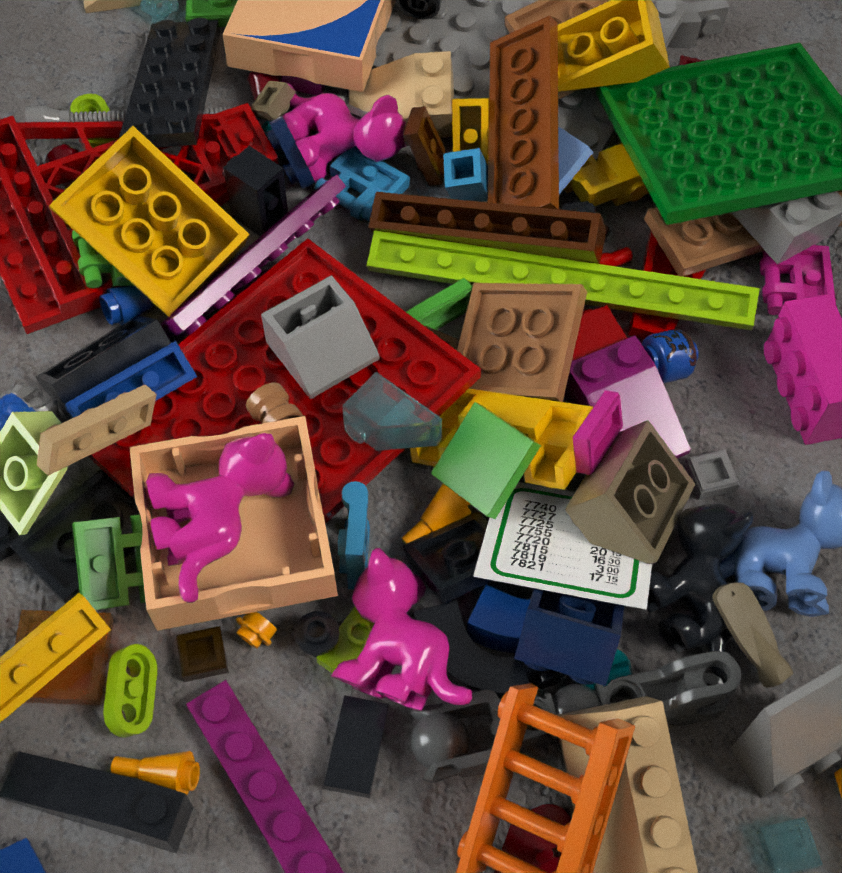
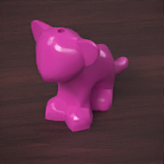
M295 93L290 100V108L293 110L282 116L315 180V184L320 178H325L328 162L355 146L365 157L377 163L389 159L407 146L403 138V128L406 122L398 112L396 99L390 95L380 97L374 102L370 112L366 113L361 119H356L351 115L345 101L333 93H322L309 98L298 97ZM318 132V134L311 136V133Z
M262 433L257 436L237 438L226 443L219 459V476L187 484H175L166 474L149 473L146 483L153 508H166L167 517L161 516L150 520L154 542L157 550L168 548V566L182 564L178 589L181 598L185 602L193 603L198 600L197 577L201 570L208 564L230 554L237 547L242 532L239 514L242 498L244 496H258L262 494L272 498H282L292 493L295 483L286 472L287 463L282 449L275 443L272 434ZM192 519L191 522L183 528H181V526L179 525L182 522Z
M375 548L371 553L368 566L357 580L352 596L353 604L362 618L374 623L373 628L358 658L341 662L333 671L331 677L349 684L355 690L379 699L385 697L417 711H422L432 689L440 699L453 705L469 704L472 700V691L470 689L453 684L447 677L450 649L447 636L435 625L414 620L407 615L412 605L418 603L424 596L426 586L420 576L413 574L406 564L395 558L388 557L381 548ZM395 666H402L400 673L392 674Z

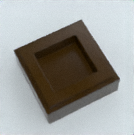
M220 626L176 635L181 674L184 682L229 673Z

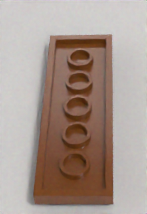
M550 15L490 42L488 203L559 209L558 23Z

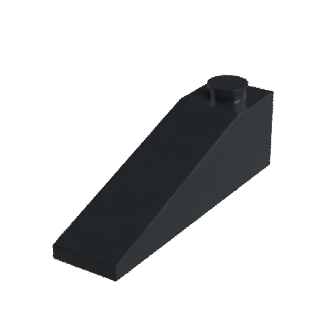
M18 752L0 791L1 799L175 854L178 851L194 808L187 795L176 790L136 778L23 752Z

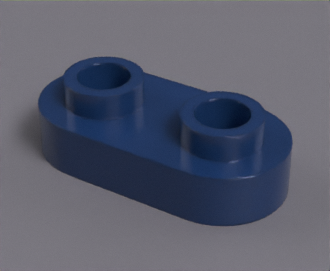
M281 116L269 122L272 130L266 132L275 152L283 151L288 161L283 168L292 186L299 183L301 188L304 189L314 184L315 180L284 118Z

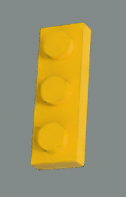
M78 593L0 657V723L111 630L82 594Z

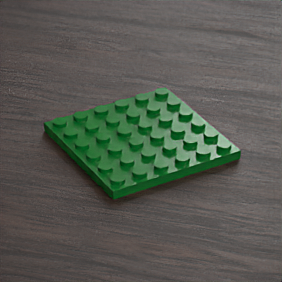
M801 43L674 66L637 82L596 87V95L666 225L842 190V97Z

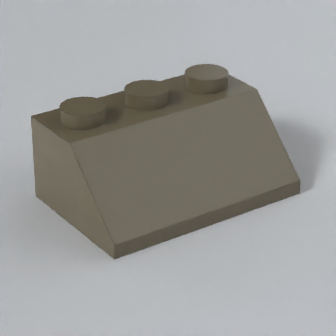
M646 420L619 432L591 475L586 474L565 511L591 544L652 564L658 561L678 521V515L682 512L695 483L650 421Z

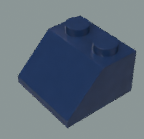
M534 588L514 659L523 661L525 665L534 670H553L567 674L571 679L581 684L591 685L597 683L606 686L621 637L624 605Z

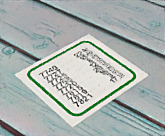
M518 482L496 519L489 518L473 577L647 610L652 564L591 544L565 511L575 492Z

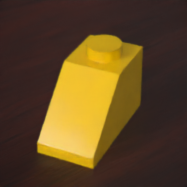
M489 98L452 99L453 152L480 148L487 165L489 149Z

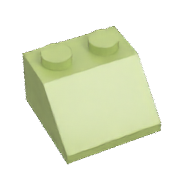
M52 411L12 412L0 431V510L19 535L28 533L67 471V467L48 476L37 466L40 433L53 425L61 424Z

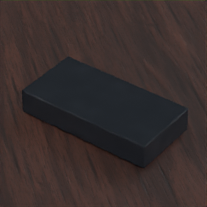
M344 695L324 781L325 790L370 798L389 704Z

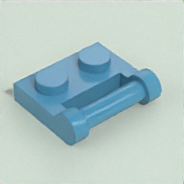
M357 481L346 484L342 489V502L347 508L348 518L345 521V529H339L338 534L339 572L347 574L348 589H354L359 576L366 569L368 563L370 524L367 519L368 489L363 483Z

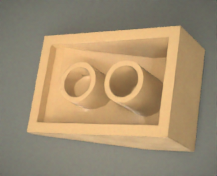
M451 51L414 53L371 69L364 92L349 90V104L366 112L371 111L374 102L384 95L394 97L397 101L398 112L403 116L406 124L413 107L426 106L439 137H453L452 99H454V79Z

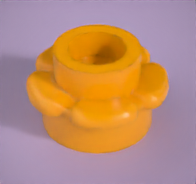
M258 612L245 614L242 618L239 616L236 618V622L241 625L236 633L245 642L258 649L261 643L266 646L271 645L270 639L277 629Z

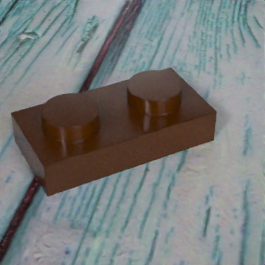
M426 106L413 107L408 122L403 128L404 142L407 146H410L416 159V166L419 171H422L428 185H442L444 179L443 153L447 152Z

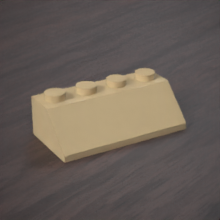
M644 696L558 714L560 717L592 730L599 726L600 722L616 718L636 725L593 873H698L663 701ZM560 738L566 773L579 778L585 774L590 756L586 755L585 748Z

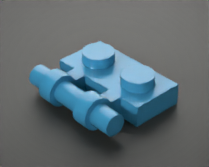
M356 146L341 154L330 165V175L332 177L338 175L346 185L336 195L340 200L338 204L350 210V215L360 221L365 219L370 222L376 192L403 194L410 186V176L383 161L377 163L365 157ZM320 178L315 185V189L327 182V180ZM351 187L362 194L356 198L346 191Z

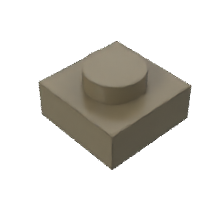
M268 81L252 104L251 109L258 118L273 121L288 111L290 100L296 91L285 82Z

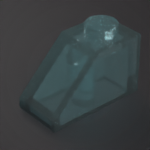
M377 372L342 405L344 429L347 434L356 442L361 444L365 442L376 451L437 446L442 440V418Z

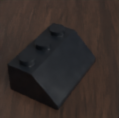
M137 316L36 376V378L53 401L57 400L58 407L67 419L70 420L72 417L66 410L65 403L168 346L171 342L157 319Z

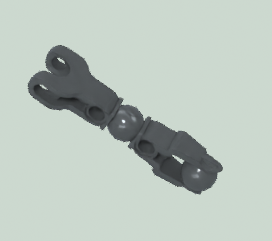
M722 651L707 652L680 658L655 670L616 678L604 687L597 683L595 689L586 685L570 684L559 689L553 697L550 692L544 694V699L536 696L533 706L558 715L611 704L610 700L615 697H625L630 700L648 696L663 701L667 724L676 726L689 725L715 719L724 712L728 705L729 697L733 695L740 684L741 670L735 659L728 653ZM709 667L723 669L727 674V682L723 683L721 678L715 674L704 672ZM491 690L472 693L471 702L465 705H453L445 702L444 704L425 705L422 711L412 710L410 712L418 720L411 734V749L415 758L424 767L428 768L422 778L423 781L436 783L457 775L468 777L485 774L492 749L467 755L470 747V735L465 724L460 719L482 715L490 716L493 721L491 724V734L495 738L500 722L498 706L501 701L495 692ZM716 702V703H715L714 705H712V706H705V705H708V704H710V703ZM526 730L520 753L540 748L549 740L552 741V745L558 744L559 738L541 730Z

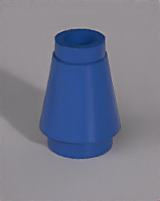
M136 286L109 288L106 294L99 297L102 312L110 325L116 323L124 325L155 306Z

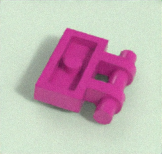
M813 245L778 265L766 251H762L763 258L759 262L760 273L765 277L762 298L764 303L767 304L769 314L778 315L784 301L830 293L836 304L829 246ZM780 274H790V283H781Z

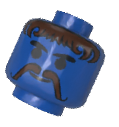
M680 329L650 334L643 340L642 346L655 363L663 383L686 379L693 373L699 352L696 343L686 332Z

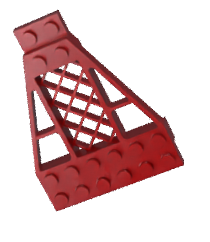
M248 103L215 114H203L197 145L180 146L182 148L178 156L161 151L169 147H157L180 170L196 174L194 183L220 207L229 200L223 167L227 165L232 157L239 155L250 145L278 164V156ZM13 115L0 119V277L26 334L100 308V295L106 294L109 288L123 287L113 286L112 278L99 288H88L86 286L85 277L79 272L78 259L80 254L79 247L75 246L73 242V229L53 212L49 205L54 201L53 198L56 199L65 191L56 188L57 185L71 180L75 181L117 141L114 140L92 148L88 139L120 138L124 121L16 122ZM78 139L84 151L37 166L25 140ZM188 154L192 161L186 159Z

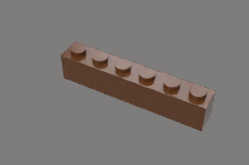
M386 192L375 193L368 226L373 234L374 230L596 264L601 262L606 234L601 213Z

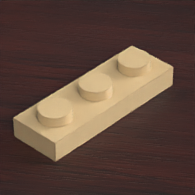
M143 385L130 392H124L115 399L98 407L87 409L82 414L68 421L49 427L46 431L40 433L37 466L49 476L151 425L157 394L147 385Z

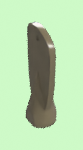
M728 583L717 588L713 594L714 604L740 649L749 661L756 666L758 678L763 687L769 688L782 684L794 672L789 663L779 654L771 626L753 591L744 583Z

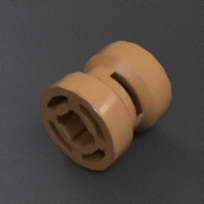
M275 382L258 388L251 394L246 403V408L252 418L262 423L304 416L296 405L289 404L288 393L281 384Z

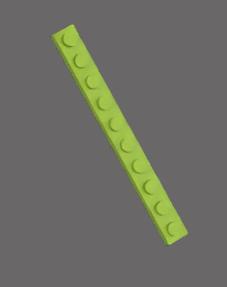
M374 230L366 265L368 270L372 272L454 284L465 278L472 287L474 283L582 284L587 290L584 305L597 307L607 305L610 309L751 331L754 326L760 288L377 230Z

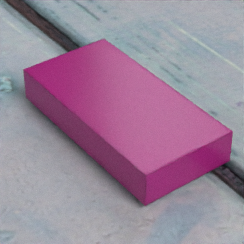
M605 390L572 437L576 473L591 475L623 428L619 392Z

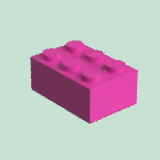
M831 293L785 301L777 319L774 321L772 331L764 343L765 359L774 368L777 376L778 391L782 397H786L791 409L792 425L796 431H800L805 445L842 438V317Z

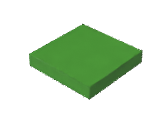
M474 402L431 474L484 515L496 519L541 445L483 405Z

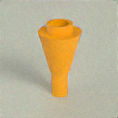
M443 483L421 515L420 521L402 536L401 540L408 544L471 515V511L468 508L470 503Z
M191 751L144 757L143 759L115 756L111 763V773L137 778L188 795L189 791H193L198 784L200 766L198 762H195Z

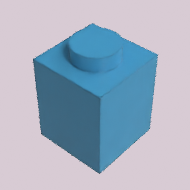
M480 148L443 153L445 189L450 198L478 202L488 201V165Z

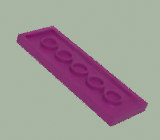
M335 175L309 193L213 277L173 315L165 319L160 325L169 339L174 337L178 342L186 335L192 334L206 322V316L215 309H220L234 297L233 292L242 285L245 286L262 272L260 268L269 261L272 262L288 249L287 245L295 238L298 239L314 225V221L318 217L325 215L340 202L336 195L346 187L338 175Z

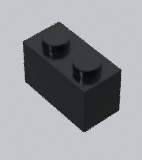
M249 145L239 155L232 157L227 165L223 167L231 215L241 224L261 236L288 213L284 172L281 166Z

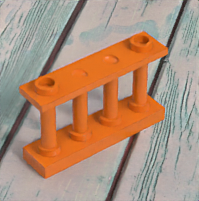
M530 683L510 686L509 691L503 695L498 706L499 726L469 830L464 833L458 845L457 856L460 858L456 873H481L486 870L487 866L501 873H548L493 846L500 819L557 845V850L561 852V857L557 870L552 873H593L636 725L616 718L600 722L599 726L592 730L533 706L538 686ZM527 725L585 748L586 755L590 756L585 774L578 778L520 753ZM516 772L570 796L572 803L575 804L571 822L564 826L507 800L506 797L513 773Z

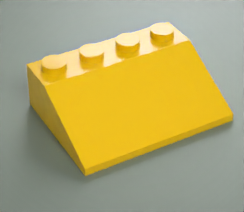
M134 126L123 134L49 205L53 212L168 317L173 315L215 277L245 246L250 235Z

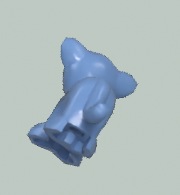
M821 471L816 474L812 489L806 495L800 508L798 525L787 529L767 526L752 527L744 532L743 539L737 549L720 562L722 577L726 579L730 576H735L736 583H744L749 586L764 611L772 609L777 603V586L772 578L765 574V572L786 575V594L788 595L789 609L797 614L809 617L829 614V605L825 598L827 596V588L819 577L811 573L816 564L820 549H837L842 547V488L832 484L830 472Z

